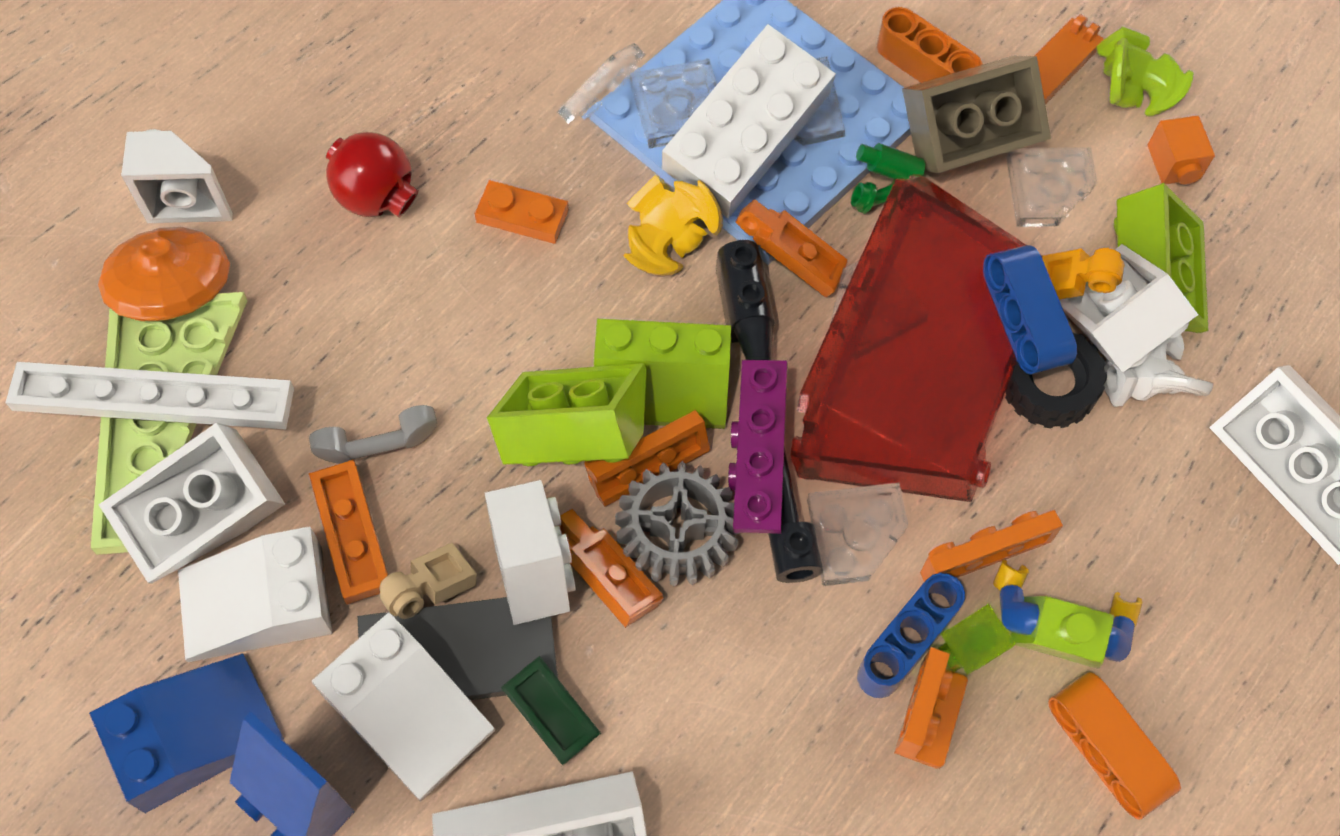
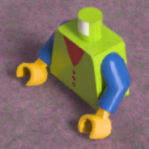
M1002 560L993 585L1000 590L1001 618L1005 628L1011 631L1010 644L1096 669L1101 667L1104 658L1120 662L1129 655L1134 628L1137 625L1143 603L1141 598L1137 597L1136 602L1131 603L1122 600L1120 592H1116L1112 600L1110 612L1105 613L1048 596L1024 597L1022 586L1029 573L1028 568L1021 565L1017 571L1008 566L1007 560Z

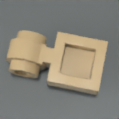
M450 543L411 560V574L404 575L402 572H394L385 577L379 586L380 600L391 615L399 616L401 619H408L422 609L424 605L422 597L424 594L428 595L434 605L476 586L477 573L453 543Z

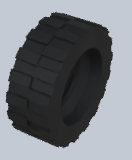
M1073 332L1077 344V355L1075 361L1067 366L1074 373L1075 385L1069 393L1062 396H1051L1042 392L1035 385L1032 374L1025 373L1021 369L1012 350L1003 368L1002 375H1004L1001 383L1002 390L1006 392L1005 398L1008 404H1012L1015 408L1014 411L1019 416H1024L1028 419V422L1034 425L1037 423L1044 425V428L1052 429L1056 426H1060V428L1069 427L1074 422L1077 424L1083 420L1086 414L1088 415L1105 389L1103 385L1107 380V372L1104 369L1106 365L1104 358L1100 357L1098 348L1094 344L1089 343L1082 334L1078 335Z

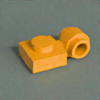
M1080 248L1043 255L1042 258L1059 300L1084 296L1086 282H1088L1090 289L1100 293L1113 292L1116 286L1122 282L1125 263L1121 259V254L1114 249L1100 248L1095 250L1094 254L1090 257Z

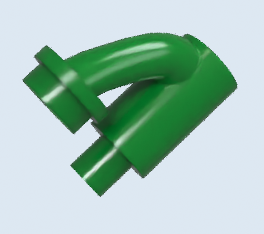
M877 143L874 147L861 144L857 150L856 159L867 163L869 171L894 180L892 184L878 190L876 185L871 182L857 184L852 193L851 205L856 207L858 212L866 214L872 206L891 202L902 197L912 186H916L920 182L925 171V160L881 143Z

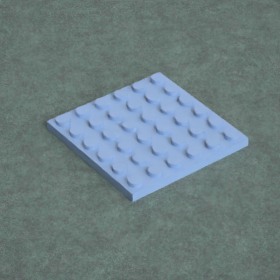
M722 0L589 109V119L675 189L674 181L677 180L662 169V150L767 24L836 73L830 95L729 219L722 215V228L737 240L754 241V236H749L735 223L741 210L754 199L768 210L772 209L778 213H781L783 210L787 211L809 228L870 172L867 168V163L856 159V153L861 144L874 147L877 143L896 148L911 135L902 91L904 87L787 0ZM760 247L762 261L769 265L775 258Z

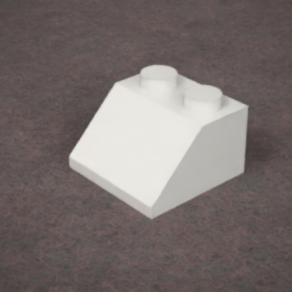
M156 129L127 132L121 176L147 223L232 221L233 213L212 166L172 131Z

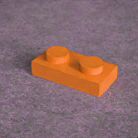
M489 180L475 211L476 223L556 244L569 211L568 201Z

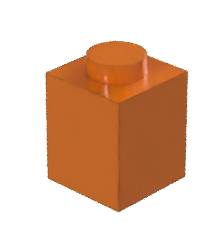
M1199 115L1159 121L1147 144L1161 183L1190 184L1200 180L1215 157Z

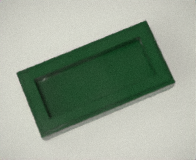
M540 656L501 687L562 765L601 734Z

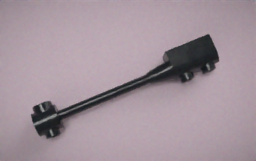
M751 240L732 241L718 250L716 273L726 325H731L730 343L739 342L746 360H771L774 318L760 247ZM784 445L781 534L768 533L776 579L783 583H797L818 577L823 573V567L814 524L799 522Z

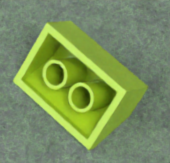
M1165 183L1117 199V217L1114 218L1117 247L1123 244L1171 277L1198 313V316L1188 322L1189 325L1185 330L1186 332L1202 333L1209 331L1204 222Z
M597 318L594 367L645 364L647 372L644 425L666 426L696 410L705 421L706 428L725 429L731 325Z
M645 364L522 372L487 416L503 465L522 464L523 466H535L548 462H563L564 464L571 465L590 460H604L614 463L628 459L641 439L644 430L647 372Z

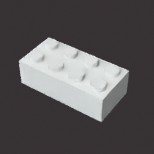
M767 24L662 150V169L677 181L687 182L698 186L697 181L699 180L704 182L717 199L722 215L729 219L830 95L836 73Z

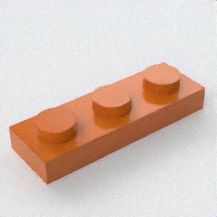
M350 460L309 473L339 586L346 605L380 594L379 586L383 579L388 576V572L355 461Z
M1055 510L1038 515L1037 511L1027 512L1014 519L1011 523L1012 526L997 531L995 526L987 527L970 537L971 541L955 546L953 542H948L934 548L928 553L929 557L920 574L924 582L930 576L938 573H946L959 578L1001 562L1004 559H1009L1051 543L1063 527V524Z

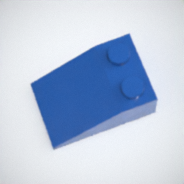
M243 653L138 687L89 712L126 802L144 813L233 767L242 721L250 711L282 740L284 739Z
M252 711L243 718L229 782L241 793L235 803L255 822H258L263 815L277 828L270 836H333L355 811L317 771Z

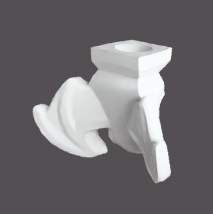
M1181 334L1175 338L1166 339L1151 351V355L1144 363L1137 367L1129 368L1123 373L1108 359H1106V365L1104 366L1105 372H1107V380L1103 386H1105L1104 390L1114 407L1123 406L1131 396L1142 401H1146L1158 393L1175 394L1180 391L1198 396H1208L1212 391L1213 383L1185 376L1179 366L1171 360H1166V354L1173 359L1180 360L1182 358L1184 341Z

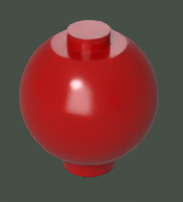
M360 132L347 137L345 140L340 137L327 151L326 158L329 162L326 168V178L329 190L335 200L344 209L353 214L364 217H377L383 215V211L389 210L399 218L410 208L419 193L416 188L410 185L412 169L406 153L398 143L383 134Z

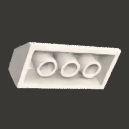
M1290 365L1278 367L1209 428L1339 565L1340 416Z
M633 771L432 814L433 836H647L642 805Z

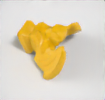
M654 175L627 202L632 210L640 213L641 225L639 226L629 225L628 241L631 252L623 254L633 266L653 275L665 276L676 274L683 269V265L668 256V246L672 244L675 252L682 258L685 253H690L698 248L703 241V236L707 235V232L694 224L693 221L697 219L703 220L709 231L714 235H718L722 231L723 216L717 199L704 182L699 180L697 181L698 186L687 182L674 181L675 191L672 192V189L664 179Z

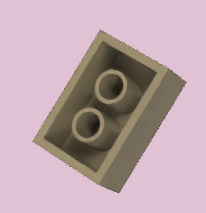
M1011 56L902 88L915 156L925 160V171L941 173L1051 139L1037 56Z

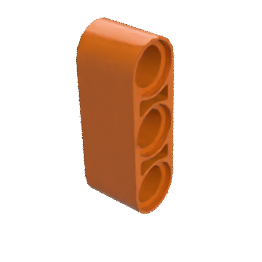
M894 7L883 15L877 41L879 54L920 83L983 65L976 53L913 11L904 7Z
M1092 672L1085 673L1049 698V708L1059 725L1120 805L1132 817L1143 819L1180 792L1181 784L1174 770L1106 683Z

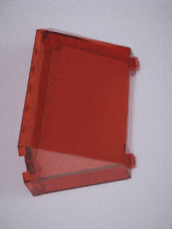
M913 174L909 176V179L898 178L891 188L801 389L797 411L805 413L802 420L804 427L802 437L796 436L793 438L790 456L798 478L805 480H820L972 502L977 487L984 488L989 479L991 462L985 460V444L1017 362L983 274V263L986 256L991 253L1026 246V244L922 175Z

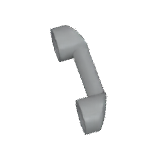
M427 405L407 408L399 414L400 430L347 442L346 433L343 428L325 427L318 429L309 436L311 452L322 460L341 464L353 459L403 447H415L424 442L437 426L434 408Z

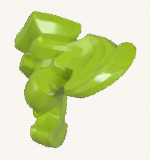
M1121 27L1096 46L1097 54L1106 58L1103 73L1111 77L1110 103L1123 108L1134 106L1139 108L1143 102L1144 90L1150 97L1149 106L1144 112L1146 116L1151 117L1167 111L1185 97L1192 84L1194 72L1188 70L1183 73L1177 62L1169 54L1164 53L1158 59H1154L1146 51L1150 46L1149 36Z

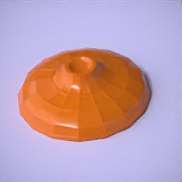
M185 227L157 228L137 234L118 245L104 262L98 287L104 304L120 316L138 321L169 320L192 313L214 299L227 282L230 263L223 247L201 231Z

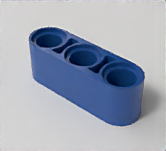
M1026 245L987 255L983 263L984 278L1021 369L1025 373L1034 374L1072 364L1077 355L1075 337L1038 250L1034 246Z
M946 573L930 576L868 649L857 671L859 686L866 694L874 698H884L894 693L953 621L965 600V590L962 583L956 577ZM935 593L944 596L948 600L950 607L945 609L938 608L930 601L929 594ZM908 627L916 630L920 634L922 642L918 644L907 642L901 636L900 629ZM881 662L888 665L892 670L893 678L884 680L876 677L871 670L870 664Z

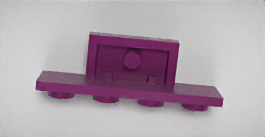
M742 360L739 421H732L731 448H737V462L729 463L728 473L729 487L731 490H735L734 533L781 534L787 360Z

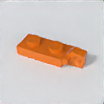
M756 199L752 200L741 210L735 223L749 236H754L753 240L757 245H761L762 249L824 297H828L835 292L848 259L785 210L781 213L772 209L768 210Z
M573 509L560 515L561 525L558 526L560 527L561 534H566L572 558V563L570 564L625 628L660 605L664 598L663 594L642 570L640 571L635 567V562L630 557L624 555L622 547L605 528L600 531L593 526L589 528Z

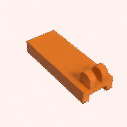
M1082 14L1076 19L1072 17L1034 55L1037 56L1045 105L1097 52L1096 46L1104 40L1103 37L1098 35L1101 27L1094 22L1089 28L1086 27L1088 18Z
M694 410L641 438L628 459L614 463L604 460L585 461L584 465L590 484L595 489L596 496L604 507L619 500L622 495L630 494L629 484L632 480L644 484L642 479L643 472L646 469L655 476H659L660 465L663 462L669 467L671 472L677 469L681 461L686 464L709 452L710 446L705 421Z

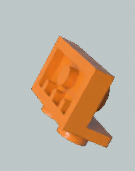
M931 647L920 665L894 754L940 769L946 760L968 678L947 670L946 666L950 654Z

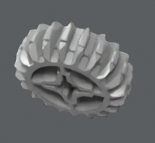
M683 461L678 464L677 472H670L669 467L663 462L660 465L659 476H655L646 469L643 472L642 479L644 484L632 480L629 484V493L631 495H622L620 497L619 507L623 511L615 515V524L621 527L616 532L617 542L627 544L623 549V553L631 559L637 558L635 567L638 570L645 571L652 567L651 579L654 582H658L662 574L666 573L670 574L669 581L674 587L679 582V575L686 574L687 581L693 585L697 582L698 570L705 576L712 577L715 572L713 563L725 566L729 559L726 551H735L737 548L738 540L734 535L739 533L733 532L734 503L729 502L732 497V491L730 487L718 489L720 478L717 474L709 477L707 480L703 479L704 468L701 465L692 474L686 472V464ZM672 496V499L666 505L652 506L651 511L646 510L657 500ZM688 497L693 498L699 501L701 504H703L709 510L711 515H707L706 510H700L693 507L689 503ZM680 508L681 520H684L683 527L680 528L679 539H676L675 527H672L674 519H676L677 509ZM643 531L650 532V536L659 537L666 541L669 551L663 550L651 543ZM705 536H712L701 547L689 552H683L684 547L692 540H704Z

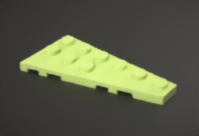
M244 292L218 293L214 299L194 312L169 320L138 321L120 316L110 309L105 368L217 375L248 301ZM101 417L91 549L97 555L128 552L99 507V504L188 443L197 423Z

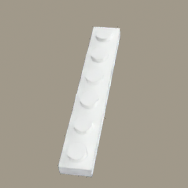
M17 362L5 403L12 411L198 424L219 423L227 426L286 430L294 387L290 380Z

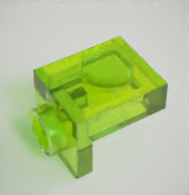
M987 604L955 626L942 631L940 636L945 643L938 647V650L950 654L947 664L953 672L962 668L968 677L1017 644L991 606Z

